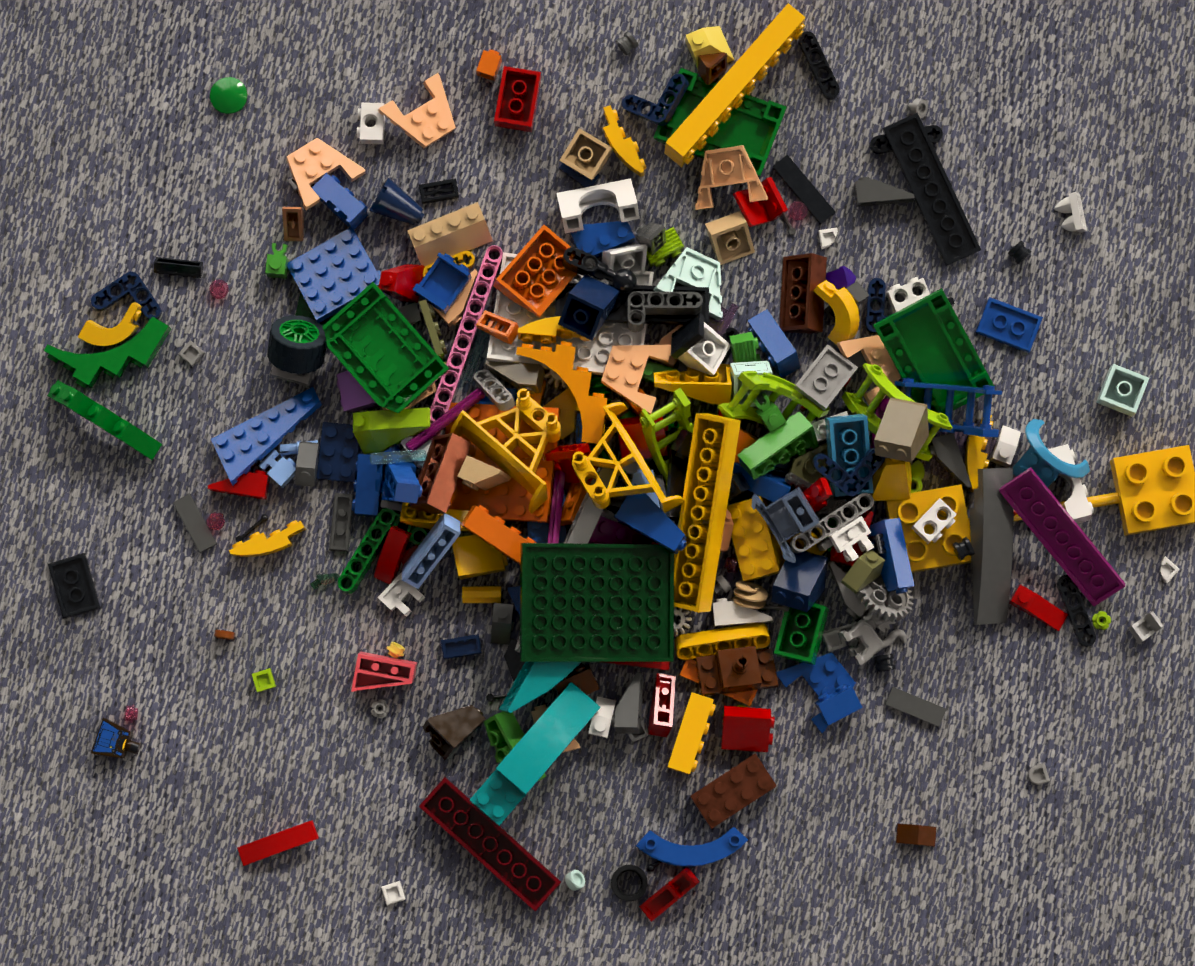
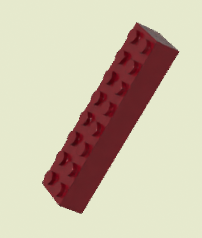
M444 777L419 807L529 907L536 911L562 881L501 826L496 825L469 801L470 798Z

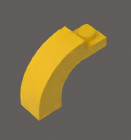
M825 280L816 286L814 292L831 306L835 314V326L828 335V338L835 344L853 340L857 334L860 322L857 304L845 287L837 290L832 283Z
M136 302L131 303L122 321L113 328H105L92 320H87L78 338L97 346H110L122 343L133 336L140 327L133 322L140 318L142 306Z

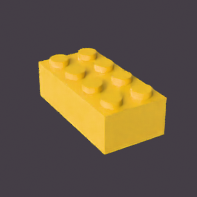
M759 496L764 505L768 506L767 499ZM752 499L727 506L734 523L731 536L743 581H753L778 574L783 566L778 541L761 514L751 507Z
M691 692L667 768L690 775V772H695L698 763L695 757L697 753H701L704 744L701 738L702 735H707L710 723H707L708 716H713L716 707L713 704L714 699Z

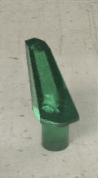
M338 573L316 575L317 579L310 583L314 590L322 584L325 587L337 581L340 575Z

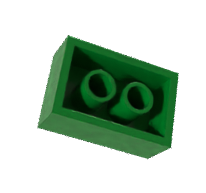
M815 603L808 612L790 607L788 612H784L774 654L778 657L815 665L829 609L824 605Z

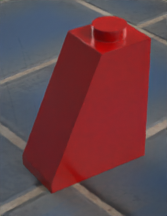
M405 264L381 272L379 288L383 293L400 301L418 303L419 296L414 294L413 288L422 281L425 266Z

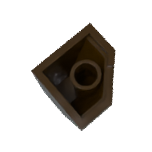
M469 705L430 717L422 727L425 733L429 732L431 739L429 742L431 747L446 760L486 718L480 709Z

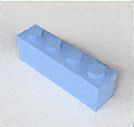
M446 513L442 514L402 567V581L417 589L420 588L461 534L459 520Z

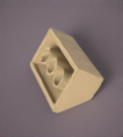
M478 202L407 230L420 264L425 267L437 260L438 253L443 255L447 253L453 256L493 241Z

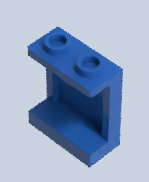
M438 253L437 260L422 281L414 286L413 292L446 314L472 277L469 273L470 269L465 265H457L453 262L454 258L447 253L444 255Z

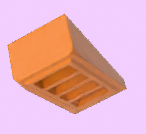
M486 310L475 325L480 330L510 345L518 335L519 329L516 322ZM490 318L491 320H490L489 324L486 326L485 324H486V322L488 321V319Z

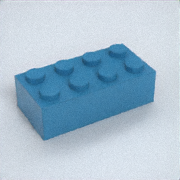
M864 414L825 418L828 457L849 474L870 450L868 418ZM866 460L865 463L871 466V462ZM861 467L858 471L859 476L866 477L868 475V468ZM838 469L834 470L831 474L832 479L839 480L842 475L841 471ZM854 475L852 478H854L855 481L853 484H847V491H854V484L856 482L861 483L862 481L856 478V476ZM872 477L858 494L873 493ZM830 481L833 496H848Z

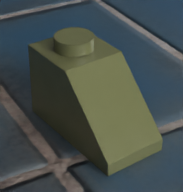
M872 549L865 552L856 560L841 583L857 594L881 575L885 559Z

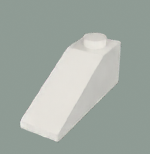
M727 598L716 599V602L712 603L714 627L773 621L771 616L754 609L739 606L733 601H728Z

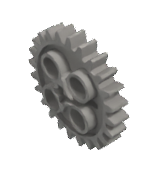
M881 575L856 595V598L861 599L859 604H865L864 610H871V616L875 613L877 614V619L883 617L885 622L888 619L892 623L895 620L899 622L901 619H904L912 610L911 607L914 604L911 602L913 597L909 595L912 592L911 590L901 594H896V591L888 592Z

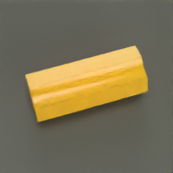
M501 586L462 587V603H501Z

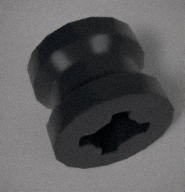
M1020 241L1008 254L1013 256L1015 262L1019 264L1032 251L1024 246L1023 241Z
M967 537L963 538L959 543H952L953 550L960 561L964 560L967 555L972 556L975 554Z
M894 654L875 656V661L878 664L877 672L896 669V666L893 664Z

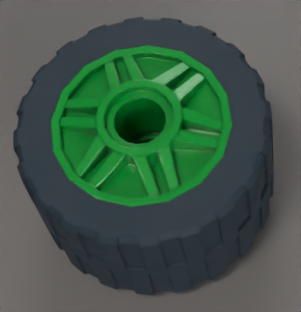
M300 315L284 316L277 319L270 328L267 350L269 361L276 368L288 373L307 374L320 369L322 364H324L327 346L323 325L316 320Z

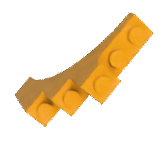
M561 341V345L556 344L554 352L552 347L541 346L539 350L533 349L531 344L522 343L521 347H517V355L532 358L548 366L562 378L573 393L581 414L582 442L598 444L603 437L605 423L603 406L607 405L608 398H604L602 393L593 392L592 396L589 395L592 372H588V368L577 367V370H573L576 347L572 346V342Z

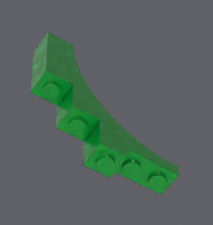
M151 317L145 327L131 340L105 352L75 354L59 350L48 344L44 351L48 354V359L55 363L59 360L64 363V368L74 372L72 376L77 379L76 384L83 388H86V386L92 388L103 369H105L103 373L112 378L114 376L120 378L131 359H133L132 363L142 368L144 365L148 368L171 328L158 319Z
M59 380L52 385L47 395L153 460L162 446L160 442L130 422Z

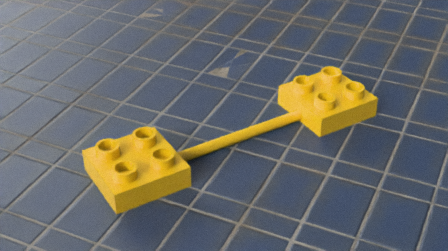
M1185 445L1113 458L1110 460L1116 492L1087 497L1088 502L1092 503L1093 508L1118 504L1124 536L1195 524V471L1190 446ZM962 484L911 493L910 499L884 501L887 519L900 518L912 573L972 563L971 556L969 555L960 561L952 547V543H959L965 537L971 543L970 518L967 515ZM940 498L957 514L954 517L956 521L949 529L944 527L940 531L943 535L935 543L931 541L927 544L912 529V526ZM938 511L937 517L940 520H946L947 514L944 511ZM1018 514L1014 516V522L1022 520ZM931 525L924 526L926 534H933L934 529Z

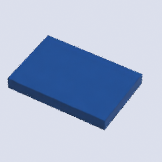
M989 297L976 333L1030 353L1043 317Z

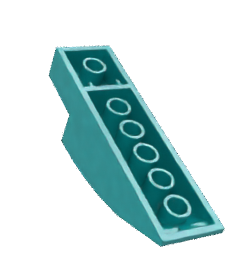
M525 662L499 710L512 713L548 692L581 662Z
M571 682L502 760L469 801L496 825L500 826L601 707Z

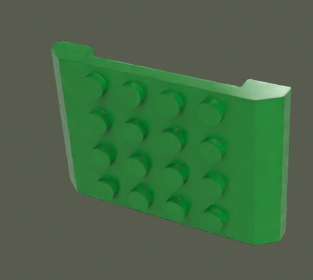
M680 68L678 74H682L688 80L689 86L669 123L665 126L658 125L654 139L665 144L717 83L712 82L710 85H707L697 73ZM746 94L742 98V104L737 109H732L729 119L725 123L721 122L719 124V130L713 137L709 136L702 150L699 151L697 149L693 155L704 159L705 151L744 145L760 178L787 107L770 100L767 102ZM669 96L667 104L674 101V96Z
M942 288L873 324L902 379L912 378L914 382L983 388V385L994 386ZM912 387L911 395L914 401L924 404L925 388ZM932 389V411L945 414L947 389ZM954 390L953 411L967 404V391ZM975 393V399L984 394Z

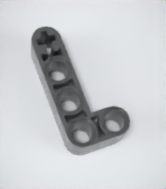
M632 292L628 296L627 326L630 331L636 333L643 330L645 315H697L702 310L703 298L697 292ZM639 301L641 304L633 305L632 302ZM658 301L660 304L655 306L651 302ZM677 301L679 305L673 306L670 302ZM639 319L641 322L633 323L631 320Z

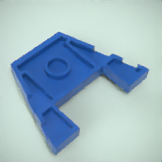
M833 653L817 657L815 665L800 663L776 672L778 679L785 688L802 676L818 697L825 693H829V695L836 691L835 688L840 685L846 684V686L854 687L856 684ZM820 713L811 719L821 733L826 730L828 725L824 723Z

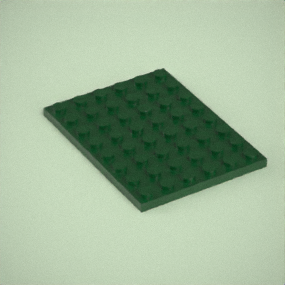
M521 543V662H673L674 553L659 544Z

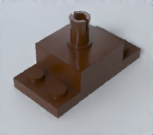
M756 646L724 649L717 650L715 655L701 656L695 659L702 696L778 687L772 648L756 650Z

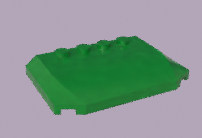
M374 282L322 326L327 346L379 406L396 413L403 411L449 370L444 361Z

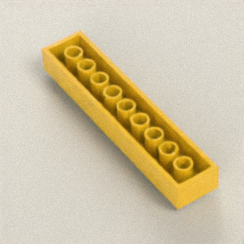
M788 3L666 141L664 154L681 168L685 163L688 165L695 157L693 154L696 150H702L707 143L706 139L716 134L719 130V124L721 122L725 123L729 119L732 109H737L743 102L742 98L746 94L750 95L755 89V83L758 80L761 82L765 78L768 68L770 66L773 68L780 60L778 57L782 52L786 54L792 46L791 42L801 37L804 32L806 17Z
M696 413L683 492L684 502L681 505L678 528L687 537V544L683 551L679 550L678 554L674 553V607L697 613L711 611L741 420L709 413Z

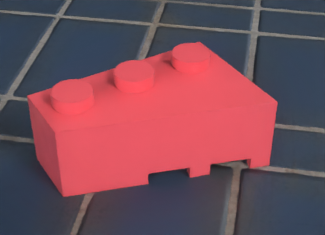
M360 652L357 657L351 692L412 684L415 679L418 662Z

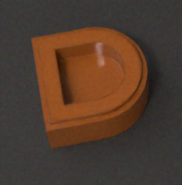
M215 630L214 637L235 640V632Z

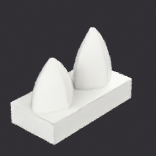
M1077 192L1069 193V197L1064 198L1054 207V210L1058 212L1072 213L1071 216L1064 220L1061 227L1068 231L1086 232L1087 226L1081 196Z

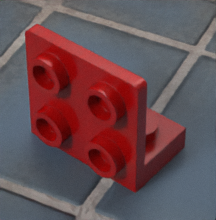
M772 177L766 178L761 182L768 200L750 202L748 189L737 191L733 194L749 227L774 221L788 211Z
M588 443L557 446L555 449L545 453L546 461L555 460V463H560L561 470L566 473L565 483L580 482L572 466L573 455L579 451L588 457L591 453Z

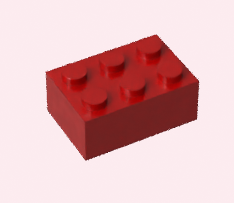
M507 66L503 67L494 117L496 127L532 132L542 79L541 72Z

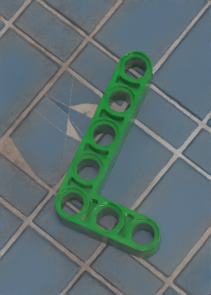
M388 508L382 509L378 513L338 579V587L344 593L351 594L357 590L382 549L392 526L400 528L402 524H405L400 522L401 515ZM392 514V520L385 523L383 521L384 516ZM408 524L409 528L407 531L412 533L409 542L419 546L421 542L416 541V536L419 533H424L426 537L428 533L423 528ZM377 530H381V538L374 539V532ZM372 547V553L365 556L363 554L364 549ZM361 563L362 569L359 572H354V565ZM350 579L352 585L350 588L345 589L343 583Z

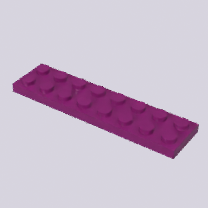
M1031 467L999 489V492L1093 607L1125 587L1126 583Z

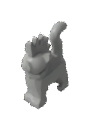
M868 609L867 616H863V619L855 623L849 631L844 630L838 634L842 641H850L857 638L859 645L857 647H850L847 650L851 657L855 656L857 665H862L883 648L893 644L896 637H900L901 642L906 643V633L903 630L896 629L891 631L885 639H880L875 632L876 628L885 633V628L890 629L888 624H895L896 622L892 623L890 619L885 622L883 617L877 619V614L874 613L871 616V610Z

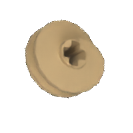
M749 581L736 582L737 588L733 591L736 596L732 599L734 603L750 609H760L766 605L768 593L763 587Z

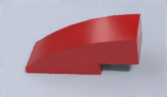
M397 526L390 528L378 559L374 578L389 585L393 582L406 553L405 549L412 533Z
M687 866L639 907L652 922L700 881Z

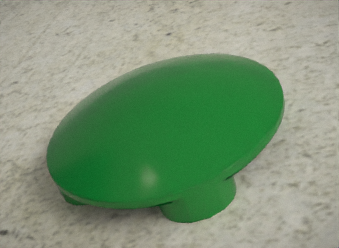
M225 77L219 79L211 88V103L221 113H236L244 108L247 101V89L236 78Z

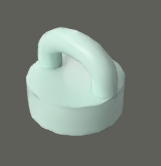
M573 870L565 875V883L569 889L576 891L584 887L585 878L579 870Z

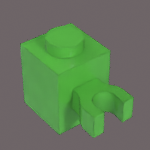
M272 243L274 255L267 254L265 273L268 277L287 279L289 259L287 256H284L287 252V244H283V249L277 251V244Z
M764 393L762 394L764 398L763 403L759 404L758 400H753L754 404L759 408L755 412L764 427L769 432H772L786 423V420L779 408Z

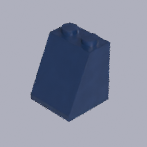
M585 274L569 292L558 325L593 341L613 309L619 290Z
M804 551L800 554L794 553L795 563L785 560L773 584L771 602L808 612L825 591L828 558Z

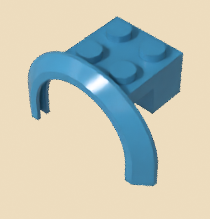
M1032 419L1026 425L1025 433L1031 447L1014 465L1013 474L1016 477L1031 467L1048 488L1060 473L1072 478H1082L1090 472L1089 464L1086 460L1077 465L1069 464L1057 458L1046 448L1039 435V429L1045 423L1043 420Z

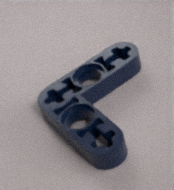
M675 74L671 77L657 104L630 94L624 97L622 106L632 115L656 125L665 126L671 120L689 86V82L682 74ZM674 96V101L666 104L667 98ZM634 102L637 105V108L633 105L629 106V103ZM646 106H650V111L647 114H642L643 109Z
M127 272L91 298L92 306L98 311H103L128 294H131L136 303L141 306L145 305L141 310L149 320L151 317L159 319L162 314L161 307L140 276L135 272ZM130 276L132 278L136 277L135 284H127L126 287L128 289L125 291L124 287L120 283L123 281V283L126 284L129 282L128 278ZM115 286L121 288V293L118 296L111 294V290ZM141 291L147 292V299L144 301H139L137 298L138 293ZM106 292L112 299L111 301H109V299L106 298L103 301V306H100L99 304L96 305V303L98 302L97 298L100 297L101 299H104L105 297H107L104 294ZM149 302L152 308H157V310L155 311L156 315L154 316L152 314L148 315L150 310L146 306V304H148Z
M880 278L872 279L868 285L869 296L867 297L865 325L867 331L873 334H878L875 329H872V325H869L873 321V315L881 314V317H876V323L888 317L884 316L886 285ZM876 282L879 283V286H882L878 291V296L882 295V298L877 296L870 297L875 295V288H872V286ZM878 301L881 304L880 310H872L870 303Z
M872 448L864 455L850 474L825 454L814 456L812 464L818 472L845 494L855 496L884 463L885 457L878 456L880 458L879 461L874 460L871 463L874 465L872 469L870 465L865 463L866 460L868 462L873 460L871 455L875 453V448ZM825 458V461H824V462H825L829 467L831 466V464H833V466H832L831 468H829L828 471H827V469H826L825 467H823V466L818 467V465H819V462H817L818 459H822V460H823V459ZM863 466L868 468V475L866 477H860L858 474L859 469ZM836 469L840 470L842 474L839 480H833L831 477L832 472ZM854 475L856 476V478L862 481L861 483L856 482L854 484V491H847V484H853L855 481V479L852 478Z

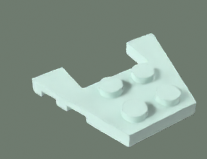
M686 247L656 285L654 291L673 292L675 282L686 287H709V316L720 320L723 317V311H721L722 296L720 295V262Z

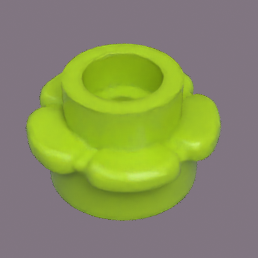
M1099 611L1092 617L1093 626L1096 629L1106 630L1111 623V617L1106 612Z

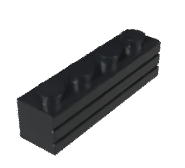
M156 257L154 273L201 278L203 262Z

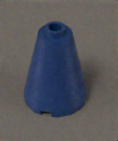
M390 178L385 181L369 210L411 225L419 224L424 216L422 213L423 208Z

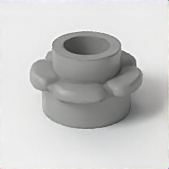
M379 699L371 704V714L374 717L384 718L389 713L390 707L386 704L385 700Z

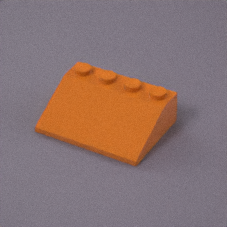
M543 225L497 277L493 286L508 299L540 317L577 275V273L564 268L562 265L564 252L571 246L547 226ZM570 256L569 260L572 261L574 257Z

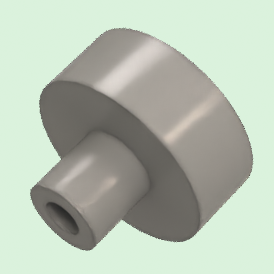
M916 98L912 103H909L908 109L911 111V115L918 112L919 117L923 118L927 113L928 103L924 99Z
M722 574L716 576L715 581L717 584L714 587V592L718 593L720 590H723L725 593L729 592L732 588Z

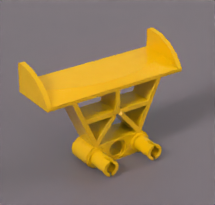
M520 389L517 392L516 408L476 422L465 411H462L455 420L450 433L458 436L465 435L532 494L533 497L529 504V512L532 514L548 499L546 483L535 472L547 443L559 441L562 434L557 415L555 416V413H548L530 397L527 389ZM537 417L543 418L540 421L534 420ZM520 420L525 421L536 432L519 434ZM515 421L514 430L507 423ZM497 427L510 439L502 445L487 431ZM530 444H539L537 450ZM519 446L533 459L529 468L511 453L515 447Z
M622 402L603 406L605 416L608 421L611 419L612 425L588 457L583 452L578 451L574 453L572 460L574 472L593 504L599 509H604L609 506L610 497L655 492L659 498L664 513L682 504L684 500L679 495L665 497L642 455L617 418V415L628 409L627 406ZM616 431H618L631 452L630 455L620 461H617L608 446V442ZM605 449L611 460L597 457ZM636 461L649 484L633 486L623 468ZM593 466L614 469L607 489ZM619 474L627 487L615 488ZM594 478L596 482L594 485L586 484L587 480Z

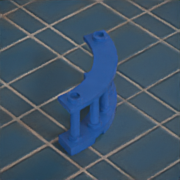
M903 378L902 381H895L894 385L904 386L903 393L911 398L912 387L925 388L924 404H927V408L930 410L932 389H947L945 415L949 418L953 428L951 430L940 428V432H963L967 435L980 437H999V430L993 429L992 425H990L992 394L1002 395V391L995 390V386L983 385V388L922 383L914 382L912 378ZM954 390L968 392L966 418L963 424H954V420H952ZM975 393L985 394L983 418L980 427L975 426V422H973ZM928 423V427L931 429L933 424Z
M733 827L712 842L690 846L669 842L650 830L637 843L636 847L661 862L676 866L692 867L710 864L723 859L741 848L748 839Z

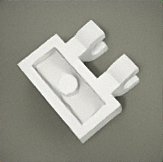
M862 516L855 518L828 536L838 553L843 551L846 562L854 561L859 557L852 547L856 542H858L862 552L874 548L867 537L871 531Z
M401 572L380 594L378 599L392 612L397 607L407 617L412 612L402 602L410 593L418 602H421L425 597L415 587L402 581Z

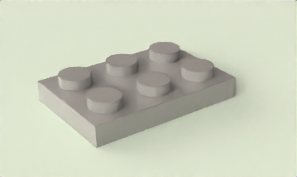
M827 344L794 386V389L825 411L858 367Z

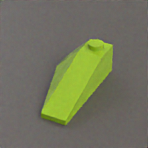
M430 408L404 409L400 413L391 410L353 413V433L364 454L383 452L388 447L401 443V440L430 428Z

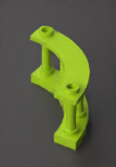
M864 363L863 367L868 376L856 393L845 392L842 399L853 414L857 413L867 416L868 430L876 435L881 419L874 411L885 395L889 398L915 401L901 392L886 377L881 367L876 364ZM872 382H874L880 390L871 404L867 406L862 397ZM928 409V423L933 424V426L929 430L927 440L916 455V458L928 462L932 458L928 445L939 429L951 430L953 428L945 414L937 413Z
M756 371L741 372L738 377L742 382L739 391L730 403H722L717 406L724 417L748 419L762 424L755 412L757 409L750 406L762 390L772 391L769 400L773 403L779 395L791 399L782 412L785 420H787L798 404L809 410L806 419L810 423H812L815 417L821 418L831 410L827 407L823 411L794 389L795 384L765 372L762 375H758ZM752 390L744 403L739 404L747 391Z
M681 388L674 391L672 402L650 415L646 409H643L641 411V418H639L651 456L660 474H663L666 490L669 459L663 460L660 449L674 442L682 429L693 433L694 428L693 424L688 421V418L691 416V402ZM672 411L671 415L656 424L654 423L655 420ZM677 420L679 425L678 431L657 442L655 433Z

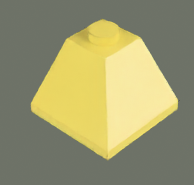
M720 26L701 28L685 36V42L697 69L698 55L724 52L727 53V63L734 61Z

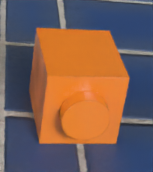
M483 50L476 70L477 76L495 81L502 62V56L499 55V52Z

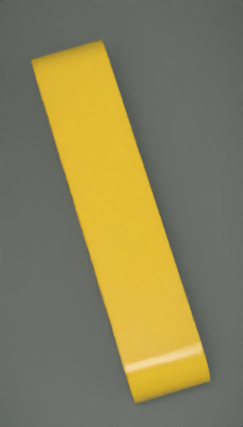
M753 623L681 634L675 638L674 644L677 657L682 660H688L701 656L715 655L717 650L756 646V649L765 648L770 644V636L766 624Z

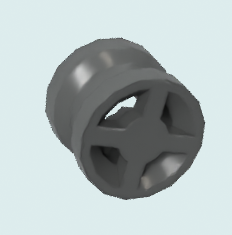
M628 31L624 33L622 38L615 40L617 46L625 55L630 54L631 49L639 46L636 39Z

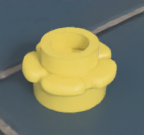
M391 642L390 646H387L390 656L397 659L399 656H404L405 648L402 645Z

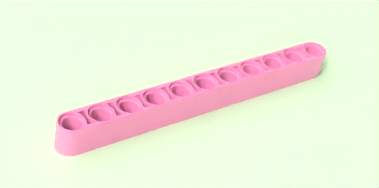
M493 245L486 250L446 363L449 370L442 375L430 408V424L436 421L432 414L435 411L445 414L449 411L478 330L475 325L485 310L502 262L503 252L498 246ZM497 252L500 256L498 259L493 260L489 257V254ZM490 269L493 271V275L485 277L483 271ZM479 287H485L487 292L484 295H479L476 290ZM474 304L481 307V310L477 313H473L470 310V307ZM465 323H473L474 329L466 330L464 328ZM460 340L468 342L466 348H460L457 344ZM460 358L462 360L461 365H452V359ZM452 375L456 378V381L453 384H448L445 382V378ZM446 393L449 395V400L441 402L439 395ZM442 430L436 436L441 435Z

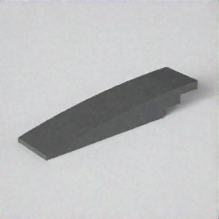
M1013 468L978 469L979 489H974V508H969L971 545L975 552L971 556L974 625L1007 623L1012 572L1014 509L999 492V489L1013 479Z

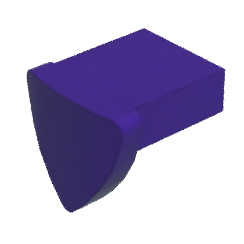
M841 266L837 270L826 273V280L832 283L837 290H840L855 283L856 276L850 269Z

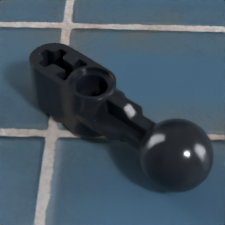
M570 247L566 249L562 257L564 268L582 276L586 274L599 280L606 279L611 281L613 287L619 290L620 293H629L636 286L637 279L631 270L620 269L616 272L609 269L607 264L598 261L595 256L577 248ZM570 256L574 257L572 261L569 260ZM590 263L594 268L587 269L584 264Z

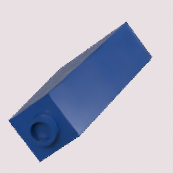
M734 462L733 474L738 472L743 474L751 488L748 491L772 502L789 493L792 485L785 482L786 477L768 472L754 480L740 463Z
M646 493L627 495L615 515L617 521L675 554H678L679 550L683 551L687 544L685 534Z
M900 518L885 519L870 525L871 533L867 537L883 534V538L880 539L881 542L884 541L885 543L882 549H886V553L880 555L885 559L881 576L887 591H896V594L908 592L907 589L915 585Z

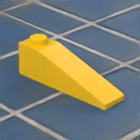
M720 364L713 376L687 367V371L682 372L676 369L654 373V387L671 392L681 388L687 397L710 404L730 403L732 389L730 365Z

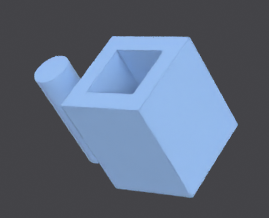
M273 449L258 466L265 470L270 465L272 468L267 474L284 488L296 474V463L291 458L286 460L284 457L277 462L275 458L279 453Z

